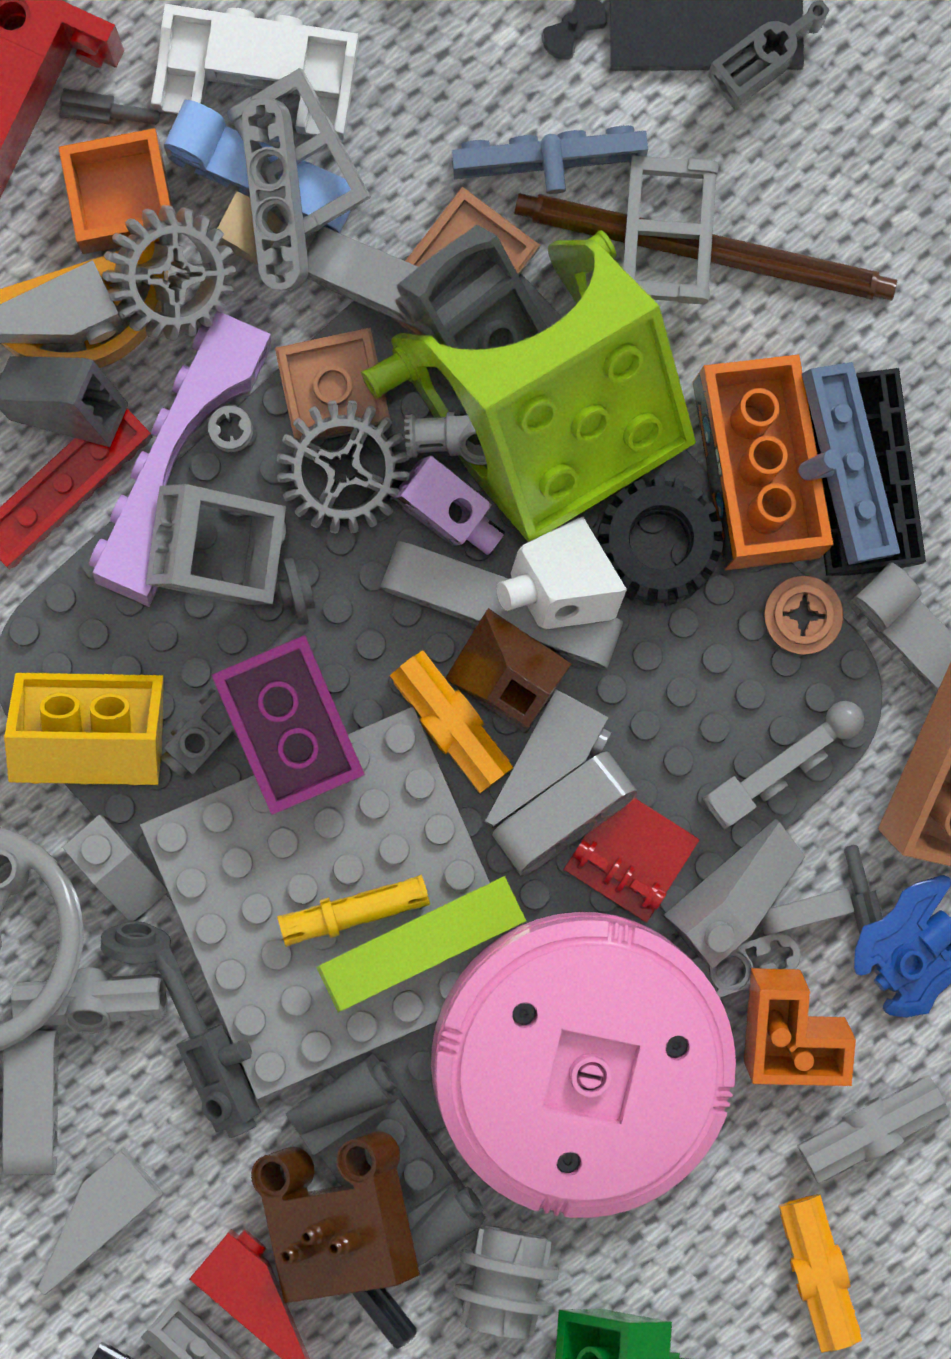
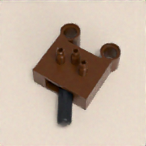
M374 1131L345 1142L338 1150L336 1161L340 1175L351 1184L314 1191L307 1190L315 1174L314 1163L311 1156L302 1148L290 1146L260 1157L253 1165L251 1181L254 1189L262 1197L284 1303L352 1293L394 1348L399 1349L409 1343L415 1337L417 1328L386 1289V1287L400 1285L420 1275L397 1171L400 1149L395 1139L383 1131ZM365 1149L371 1156L372 1166L369 1165L365 1158ZM280 1165L285 1171L286 1180L282 1177Z

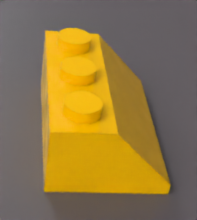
M15 673L4 735L8 782L158 785L162 756L163 675Z

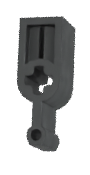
M820 0L813 2L809 6L807 13L790 26L780 21H770L763 24L713 61L708 77L732 108L736 109L788 69L795 54L797 42L808 33L814 34L819 32L830 9ZM766 43L770 47L779 44L782 47L780 55L775 51L769 54L764 52Z

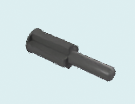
M64 88L59 103L60 117L108 125L112 118L154 125L158 124L160 120V112L158 110L114 104V96Z
M857 845L845 847L844 853L855 895L851 896L860 935L863 926L882 920L883 917L876 890L871 892L869 890L859 848Z

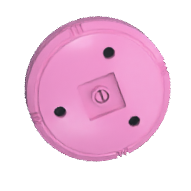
M572 912L539 918L509 931L488 945L469 963L449 991L439 1014L432 1043L431 1073L437 1106L451 1139L470 1168L490 1187L513 1202L535 1211L543 1208L545 1214L552 1210L554 1215L558 1216L562 1212L564 1217L569 1218L602 1217L629 1211L649 1203L680 1183L700 1163L718 1137L727 1116V1112L724 1111L725 1107H730L728 1098L733 1095L730 1092V1088L734 1087L736 1058L730 1022L717 992L704 973L681 949L653 929L633 920L596 912Z

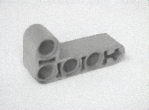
M322 227L318 230L307 249L308 279L328 290L415 327L422 334L432 336L438 342L430 328L419 321L415 324L409 322L395 302L400 297L397 284L417 269L418 266L331 229Z
M889 563L849 601V605L857 615L861 612L869 620L866 625L891 651L896 648L903 655L900 660L925 686L930 683L938 692L951 662V632L918 599L922 592L912 578L898 565Z

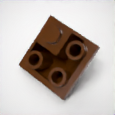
M488 608L445 679L524 733H527L571 666V663Z

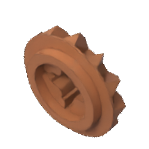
M797 576L787 579L772 591L767 600L764 610L767 633L781 649L798 655L820 652L827 648L840 633L843 624L841 601L834 589L818 578ZM803 595H806L808 611L816 613L817 616H824V619L810 621L804 631V636H800L801 629H798V621L790 619L789 616H783V613L796 611L803 600Z

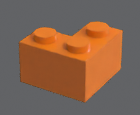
M751 968L744 1063L752 1084L852 1086L856 1038L845 1017L808 1016L810 989L800 969Z

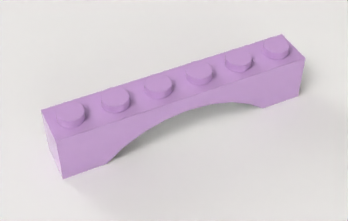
M216 311L213 318V325L210 327L200 326L192 346L193 349L197 350V354L190 367L182 365L172 387V392L177 393V396L170 410L162 408L151 432L157 438L149 453L142 451L138 456L131 473V478L135 479L136 482L129 497L121 495L117 500L110 517V522L115 523L108 541L102 538L98 541L89 561V565L94 567L93 576L96 584L150 607L158 590L156 586L146 585L159 486L167 485L176 458L188 438L206 418L229 401L252 390L271 348L270 333Z

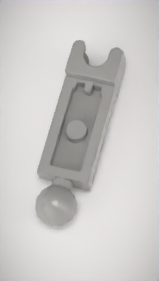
M851 701L834 703L828 709L825 717L826 722L742 782H739L733 776L703 797L702 800L725 830L757 807L752 799L758 794L765 802L788 786L783 777L799 766L806 773L826 759L828 754L823 748L836 738L851 739L856 737L862 731L865 723L861 708Z

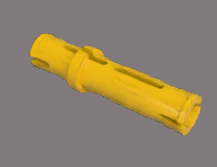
M421 874L402 882L375 888L334 901H330L329 897L319 900L320 905L298 912L279 915L277 919L285 947L304 940L329 934L330 938L340 935L339 931L356 925L376 921L411 909L430 906V900Z

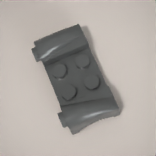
M475 225L441 249L397 284L400 297L395 302L404 317L412 324L419 321L430 328L439 344L447 347L467 350L498 348L526 340L548 329L498 236L479 225ZM464 408L459 411L460 416L467 415Z
M372 1053L337 1079L296 1104L285 1115L313 1156L317 1153L320 1154L341 1186L351 1184L340 1175L337 1168L336 1156L339 1148L345 1142L374 1131H383L395 1139L400 1149L397 1171L418 1267H420L479 1228L486 1217L483 1214V1206L477 1195L471 1188L463 1185L398 1090V1082L390 1068L384 1062H379L375 1054ZM365 1149V1158L369 1165L372 1166L371 1156Z

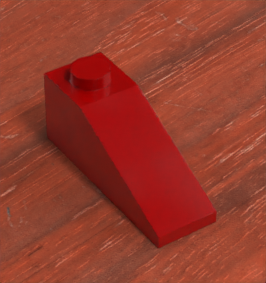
M231 1229L189 1280L281 1359H310L287 1303H284L281 1288L270 1262L262 1255L267 1248L247 1230L244 1229L238 1235Z

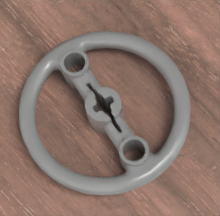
M1 827L0 867L5 863L11 862L12 871L8 879L0 883V914L9 896L18 894L26 887L29 880V870L33 869L49 888L59 919V946L49 979L39 995L26 1009L11 1020L0 1025V1050H4L26 1039L42 1027L60 1007L70 991L79 969L83 949V918L77 894L71 880L60 864L38 844L19 833ZM0 934V950H1L2 940H1V934Z

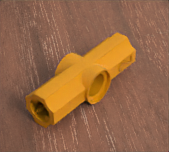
M423 650L389 675L405 700L411 704L421 717L418 720L433 742L445 755L448 753L479 794L514 768L509 762L510 760L497 746V743L491 739L482 727L485 724L474 707L458 689L454 691Z
M821 1195L805 1196L778 1205L784 1232L793 1256L790 1258L792 1272L796 1273L799 1282L796 1286L802 1302L806 1301L819 1350L822 1353L837 1351L861 1342V1330L848 1292L851 1284L847 1267L839 1245L834 1244Z

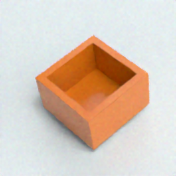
M155 128L58 147L76 242L82 254L121 247L112 240V236L115 233L126 237L131 235L125 224L129 218L135 219L143 226V210L151 209L159 217L162 205L172 206L161 144Z

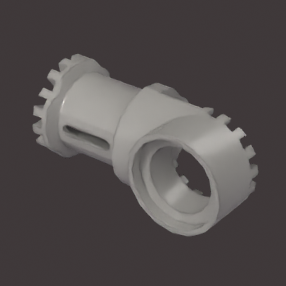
M447 412L446 417L417 419L413 414L405 415L404 431L410 432V435H405V439H410V441L405 442L409 458H417L419 453L448 451L450 456L461 455L470 463L478 465L487 464L482 446L474 445L468 441V437L476 434L468 415L457 416L455 412Z

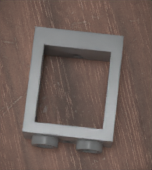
M188 484L159 486L146 585L245 605L273 604L274 593L279 585L278 564L280 549L286 535V524L284 522L286 506ZM200 505L252 516L243 585L190 575Z

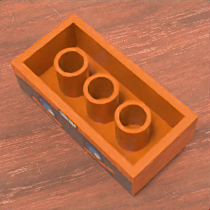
M799 354L704 365L692 382L712 500L717 510L715 517L717 521H721L723 529L721 542H723L722 558L725 570L820 559L833 546L822 478L804 480L799 475L801 463L817 456L807 394L801 374L803 372Z

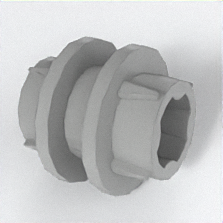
M484 1226V1229L479 1228L474 1250L462 1249L460 1257L461 1262L476 1266L473 1285L455 1284L453 1293L454 1297L464 1300L461 1324H465V1327L478 1332L506 1338L524 1340L528 1339L529 1336H534L538 1315H551L553 1306L548 1301L536 1298L540 1279H558L559 1268L548 1265L552 1241H548L546 1237L509 1228Z

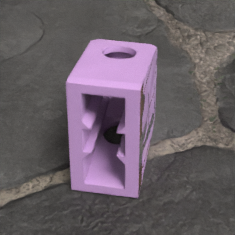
M428 456L418 460L409 472V480L403 481L400 484L398 495L395 498L391 496L390 500L451 545H462L468 540L483 553L489 555L505 534L504 530L484 516L492 504L434 457ZM452 502L459 505L462 510V517L457 523L449 516V507Z

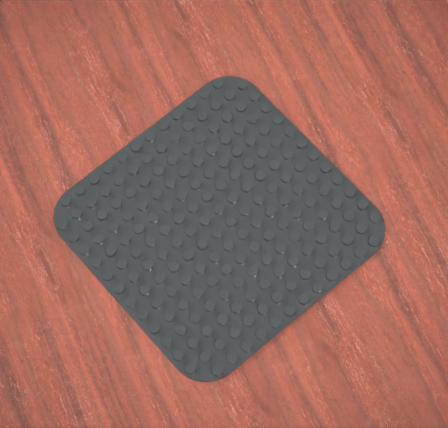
M520 274L519 277L546 327L549 328L561 320L563 317ZM353 301L311 340L371 328L379 363L393 355L392 337L399 333H412L391 317ZM426 367L432 385L448 411L455 412L457 416H460L459 411L464 407L448 379L437 367ZM278 369L237 406L248 414L252 423L253 436L250 443L238 452H225L213 444L209 433H207L174 463L167 485L188 484L286 506L284 520L286 535L280 549L278 564L279 580L287 579L283 559L293 557L297 571L304 569L307 571L315 608L306 610L309 625L303 635L306 636L347 734H350L412 707L393 684L394 682L389 675L423 650L445 678L477 626L468 621L397 597L380 588L396 542H406L511 579V571L517 552L528 541L473 479L459 456H450L448 451L419 453L417 458L413 457L408 461L395 463V469L410 472L418 460L432 456L489 501L492 505L484 516L505 531L504 536L489 555L483 553L468 540L462 545H451L391 501L389 494H387L384 500L390 504L393 512L387 516L378 506L374 508L372 513L377 520V525L374 527H370L367 524L364 515L356 517L359 526L357 533L350 532L348 519H340L338 533H331V517L325 515L318 528L311 526V520L316 511L310 507L303 516L298 517L295 514V509L304 500L300 495L290 501H286L283 497L285 491L295 487L294 481L283 483L278 482L277 479L278 473L292 471V464H282L277 461L278 453L293 454L295 449L282 441L285 434L293 436L281 375ZM409 380L385 393L392 424L383 434L388 438L395 433H401L404 438L400 444L391 447L393 453L406 451L405 442L410 441V439H405V435H410V432L404 431L405 415L413 414L416 419L434 417L414 384ZM231 417V422L229 423L227 418L219 423L218 426L223 432L222 440L230 441V436L237 440L242 436L243 433L238 426L240 419ZM351 434L311 443L334 450L342 447ZM368 434L359 455L360 462L366 469L383 478V452L379 444ZM477 434L468 437L469 442L481 446ZM356 444L352 445L348 454H341V460L338 455L333 457L332 460L320 455V457L328 460L329 464L335 468V481L331 489L335 488L339 479L345 480L346 475L349 478L354 474L367 478L358 473L357 469L351 464V453ZM687 450L633 481L636 482L644 479V482L652 481L654 476H665V481L674 482L675 478L686 481L684 486L692 490L697 487L704 493L702 498L707 504L709 502L713 504L708 472ZM303 456L301 464L303 479L311 493L319 499L327 481V473L322 466ZM394 479L392 486L398 488L403 481ZM633 482L623 487L622 489L627 490L628 488L632 487ZM358 484L348 485L340 492L333 506L347 507L357 505L368 499L375 491ZM622 489L561 526L584 517L597 539L603 514ZM452 502L449 507V516L457 523L462 517V510L459 505ZM200 505L190 575L243 585L252 516ZM649 515L640 519L633 527L630 535V547L636 558L644 565L654 569H669L675 567L684 559L688 550V538L683 527L674 519L664 515ZM109 522L28 595L7 621L0 636V704L8 718L15 673L163 675V756L166 752L163 747L173 737L170 732L183 718L186 721L191 718L202 706L199 703L200 699L211 688L217 689L211 675L265 652L296 618L294 608L285 610L279 585L274 593L273 604L245 605L158 587L150 607L95 583L93 576L94 567L89 565V561L98 541L101 538L108 541L115 526V523ZM721 553L718 564L703 587H700L694 595L686 600L683 598L676 601L675 604L664 606V603H655L654 606L643 605L644 601L635 598L633 601L626 597L623 598L616 618L622 620L624 624L608 669L598 668L558 654L570 662L571 666L556 689L609 717L603 728L610 731L611 735L602 752L607 751L612 755L636 788L637 795L635 798L700 839L666 892L667 894L662 903L654 911L647 923L563 870L584 837L536 871L520 876L492 836L494 830L505 820L495 827L485 824V820L512 770L479 794L448 753L445 755L424 730L489 882L491 883L505 876L526 919V922L510 930L536 919L556 914L596 912L633 920L669 939L677 931L664 916L667 911L773 820H778L786 830L862 758L875 736L882 710L880 674L875 659L862 637L843 617L840 633L827 648L813 654L798 655L781 649L767 633L764 610L770 594L785 580L804 576L792 562L725 570ZM803 595V600L796 611L783 613V616H789L790 619L798 621V629H801L800 636H804V631L810 621L824 619V616H817L816 613L808 611L806 595ZM448 682L454 691L458 689L474 707L485 724L482 727L491 739L497 743V746L514 767L551 697L529 731L524 733ZM851 701L861 708L865 723L862 731L856 737L851 739L836 738L823 748L828 754L826 759L806 773L799 766L783 777L788 786L765 802L758 794L752 799L757 807L725 830L702 800L703 797L733 776L739 782H742L826 722L825 717L828 709L834 703ZM231 732L194 774L188 771L183 778L161 759L158 785L64 784L95 818L99 814L107 818L166 887L140 824L249 778L254 773L239 738ZM192 733L186 737V746L191 751H199L205 745L204 738L200 734ZM589 754L585 762L593 758V756ZM167 892L165 895L172 901L169 892ZM437 1021L326 1069L334 1079H337L374 1053L379 1062H384L390 1068L398 1082V1090L426 1130L446 1128L437 1106L431 1073L432 1043Z

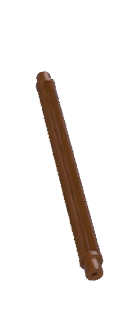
M522 193L518 194L514 211L515 215L532 218L533 223L545 224L593 236L596 232L602 230L610 240L625 243L627 214L553 198L543 194H538V197ZM712 234L711 263L859 296L869 300H873V297L893 300L897 279L880 276L879 271L867 270ZM638 235L637 246L698 260V239Z

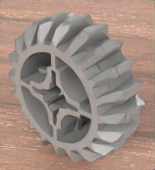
M162 205L159 217L151 209L143 210V226L135 219L129 218L125 224L131 235L126 237L115 233L112 236V240L121 246L119 253L107 251L104 254L106 260L116 263L115 270L104 271L102 276L106 281L117 283L108 292L111 301L122 300L116 308L119 317L126 318L131 316L129 327L135 331H140L146 326V335L153 339H157L164 332L166 339L176 341L180 335V329L189 337L195 336L197 334L196 320L203 326L210 327L213 325V319L209 314L210 309L221 313L226 311L225 304L218 300L220 293L231 295L235 292L231 285L223 283L224 276H232L237 272L234 266L223 264L222 262L233 253L232 248L229 246H217L222 240L224 233L217 228L208 231L210 219L199 215L193 220V210L182 207L176 215L172 206ZM177 233L184 234L194 243L200 253L202 264L186 261L183 254V246L178 245ZM159 237V241L155 242L152 258L146 263L137 265L144 249ZM171 265L187 271L176 272V275L169 276L168 281L152 275L162 274L163 271L170 270ZM143 282L154 286L156 300L161 301L162 312H154L144 303L139 295L136 283ZM201 282L195 296L180 308V305L185 304V292L188 287L193 283Z
M335 400L328 402L329 417L322 419L320 411L316 406L309 409L310 415L315 422L312 426L308 427L300 418L294 420L293 424L302 433V436L298 440L292 435L285 434L282 441L286 445L295 448L293 454L278 453L277 455L278 462L292 464V471L278 473L277 479L278 482L283 483L294 481L295 487L285 491L283 497L286 501H290L299 495L304 501L295 509V514L298 517L303 516L310 507L316 511L312 517L311 526L318 528L325 515L331 517V533H338L340 519H348L350 532L357 533L359 526L356 517L364 515L367 524L370 527H374L377 525L376 517L372 513L374 508L378 506L387 516L392 514V507L384 499L387 494L395 498L400 491L399 488L392 486L393 480L408 481L410 477L409 472L395 469V463L405 462L410 458L407 456L406 451L396 453L392 451L391 447L400 444L404 440L401 433H395L388 438L383 434L392 424L391 419L385 417L377 426L370 423L376 412L373 406L366 408L362 418L356 417L357 403L354 400L348 401L347 415H338V405ZM338 426L354 427L345 444L338 449L330 450L311 443L318 434L329 428ZM368 434L379 444L383 452V478L366 469L360 462L359 455ZM356 444L351 453V464L357 469L358 473L367 478H362L356 474L349 478L346 475L345 480L339 479L335 488L331 489L335 481V468L329 464L328 460L320 457V455L331 460L338 455L341 460V454H348L352 445ZM303 456L322 466L327 473V481L319 499L311 493L303 479L301 470ZM358 484L375 491L368 499L357 505L347 507L333 506L340 492L348 485Z

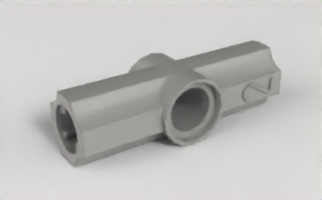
M80 968L77 971L70 991L60 1007L43 1026L67 1024L69 1028L77 1032L93 1034L106 1030L110 1022L163 1019V1016L167 1015L168 1005L166 985L161 974L112 977L110 973L102 969ZM47 981L17 982L16 986L12 987L11 1004L13 1018L29 1006L39 995Z
M926 1075L900 1088L897 1092L884 1099L877 1097L864 1103L865 1108L857 1112L854 1109L842 1116L843 1121L798 1144L797 1147L816 1182L819 1184L827 1181L862 1160L868 1162L894 1150L905 1142V1137L950 1114L943 1096L931 1077Z

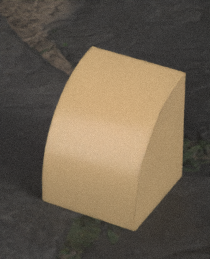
M236 191L217 228L224 233L218 246H229L232 248L233 254L258 266L251 201L248 196ZM269 211L267 215L268 227L277 234L280 232L283 223L273 212ZM270 241L271 248L275 241Z

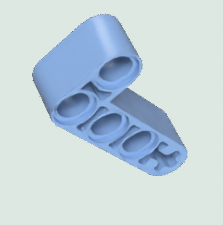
M184 100L164 143L167 157L180 167L184 168L185 164L196 168L194 173L225 187H228L229 183L240 188L238 192L250 197L244 142L238 131L226 126L224 118L213 109L192 100ZM260 142L262 148H263V147H273V146H270V145H268V144H266V143ZM271 156L268 157V159L271 163L274 160L278 159V157ZM307 161L297 164L303 218L351 190L347 181L334 173ZM350 211L323 227L341 233Z

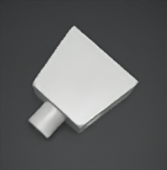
M581 517L524 544L517 552L511 571V579L498 582L497 597L502 608L506 611L527 605L539 627L552 629L616 619L627 589L584 517Z

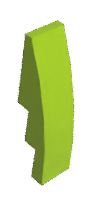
M505 876L339 955L316 968L337 1012H340L526 922V919Z

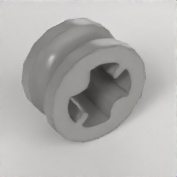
M223 406L211 415L208 422V433L213 444L218 449L225 452H238L250 443L253 436V426L248 414L243 409L236 406ZM231 417L240 419L238 426L243 433L242 436L237 440H234L233 436H230V441L222 440L223 432L218 426L219 423L227 418L229 423L231 422Z

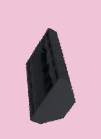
M899 368L856 373L900 553L888 558L848 565L827 477L822 478L833 546L823 555L826 576H850L881 572L889 563H894L900 568H906L926 562ZM810 411L817 455H819L821 451Z

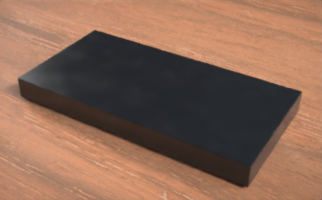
M609 0L610 71L710 70L713 61L763 24L770 21H780L790 26L803 16V0ZM804 37L797 42L795 54L787 70L803 69ZM766 43L764 52L767 54L775 51L780 55L782 50L779 44L770 47Z

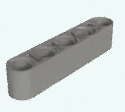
M396 542L380 585L382 590L478 625L489 608L553 652L598 668L608 669L624 624L619 618L609 621L544 629L538 626L527 605L509 611L502 608L497 597V584L508 578L406 542Z

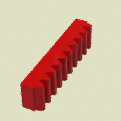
M128 408L124 413L110 447L74 438L0 507V561L9 570L16 567L25 555L30 554L36 548L40 541L45 540L54 528L59 527L68 515L73 514L82 502L87 501L97 488L102 487L111 475L116 474L125 462L130 461L139 449L144 448L153 437L152 434Z

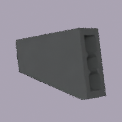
M9 357L3 372L0 373V410L10 421L107 447L111 446L128 407V402L93 360L61 357Z

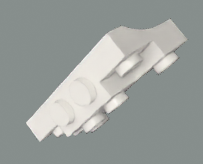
M165 4L157 69L151 99L152 108L159 112L178 115L184 100H192L204 105L207 81L264 90L298 68L304 70L340 140H345L352 97L351 88L359 45L358 33L303 25L302 20L287 15H277L274 17V20L255 18L253 12L241 8H227L226 13ZM298 90L291 93L295 95H300ZM300 95L295 125L296 132L316 136L320 131Z

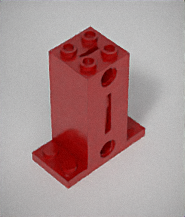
M0 0V198L72 48L77 50L75 56L93 67L101 68L103 63L115 68L117 67L124 53V48L115 24L62 0Z

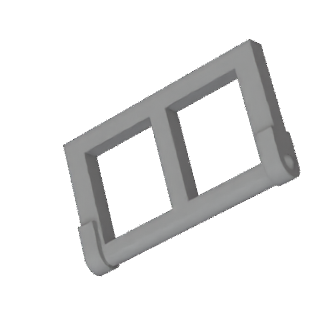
M298 68L254 96L248 97L227 111V115L243 140L242 113L245 106L251 100L264 97L279 101L292 92L299 91L320 133L295 148L297 164L328 146L351 189L303 218L306 238L324 225L370 199L371 196L304 70ZM267 158L261 167L262 177L269 184L276 183L279 180L278 175L283 173L282 162L278 158L270 163ZM277 205L288 225L289 215L287 210L283 206Z
M631 156L623 269L635 280L638 235L699 240L696 285L635 280L654 300L678 301V303L687 304L709 303L716 177L718 176V162L691 158L686 160ZM642 174L703 179L700 224L639 219Z

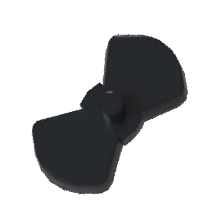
M576 0L572 12L566 14L561 23L543 29L542 42L546 51L559 59H571L574 55L576 39H579L588 30L606 27L607 13L604 5L599 0Z

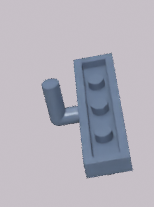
M622 125L606 129V134L586 136L585 131L572 130L559 133L558 135L547 134L543 137L542 141H538V137L535 135L516 136L509 139V144L490 146V142L487 140L467 141L461 144V149L452 150L454 179L544 171L546 193L559 194L566 191L564 168L631 162V156L647 157L646 130L634 131L633 126Z
M853 362L811 368L801 373L821 454L801 463L799 466L800 477L804 480L827 477L848 565L888 558L899 554L900 550Z

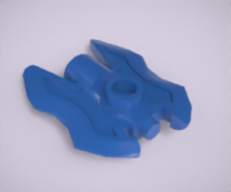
M940 875L917 882L902 891L895 908L882 920L865 925L862 928L855 948L854 970L857 975L863 976L872 972V966H876L874 969L877 974L874 979L875 984L882 991L889 989L892 992H896L892 999L887 998L883 1004L884 1012L891 1016L907 1018L929 1014L937 996L951 984V917L942 910L932 915L951 886V879L948 876Z

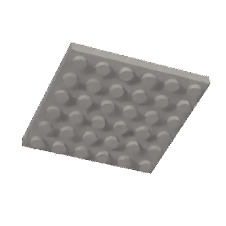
M413 707L348 734L365 774L364 776L271 815L257 780L253 775L140 824L232 1042L236 1043L244 1040L251 1047L252 1055L250 1059L241 1063L257 1100L438 1021L448 993L464 969L488 945L511 931L509 929L340 1012H337L316 968L339 955L490 883ZM422 874L430 906L411 909L376 921L356 925L339 931L340 935L330 938L329 934L285 947L277 916L320 905L319 900L328 897L330 901L343 899L375 888L402 882Z

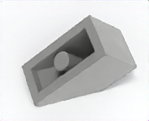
M99 814L62 846L89 880L129 922L138 919L168 892L167 888L103 815Z

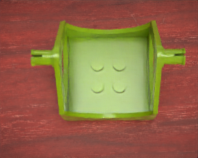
M602 230L596 232L594 236L587 240H556L548 245L547 249L551 263L576 302V306L567 315L548 329L511 345L482 350L447 347L439 344L432 336L399 333L391 339L393 355L371 368L361 371L364 383L376 399L381 398L383 394L409 380L414 384L434 417H446L449 411L432 385L426 367H437L453 387L476 431L486 458L487 469L484 465L466 461L461 455L459 458L473 479L528 542L551 532L696 444L660 306L614 260L617 257L615 247ZM594 271L591 282L587 287L586 274Z

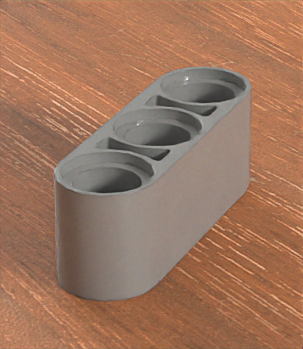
M607 751L602 752L582 764L506 819L494 830L492 836L519 875L525 876L548 863L624 808L635 798L637 790L612 755Z
M36 1030L26 1039L4 1049L2 1164L5 1175L56 1174L57 1156H53V1146H57L58 1106H53L54 1096H58L59 1057H54V1047H59L57 1030Z

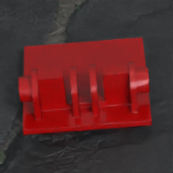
M634 798L624 808L584 836L563 870L647 923L654 911L662 903L667 894L666 892L700 839Z

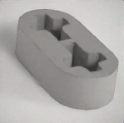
M844 888L770 908L761 920L764 935L854 912L849 889Z

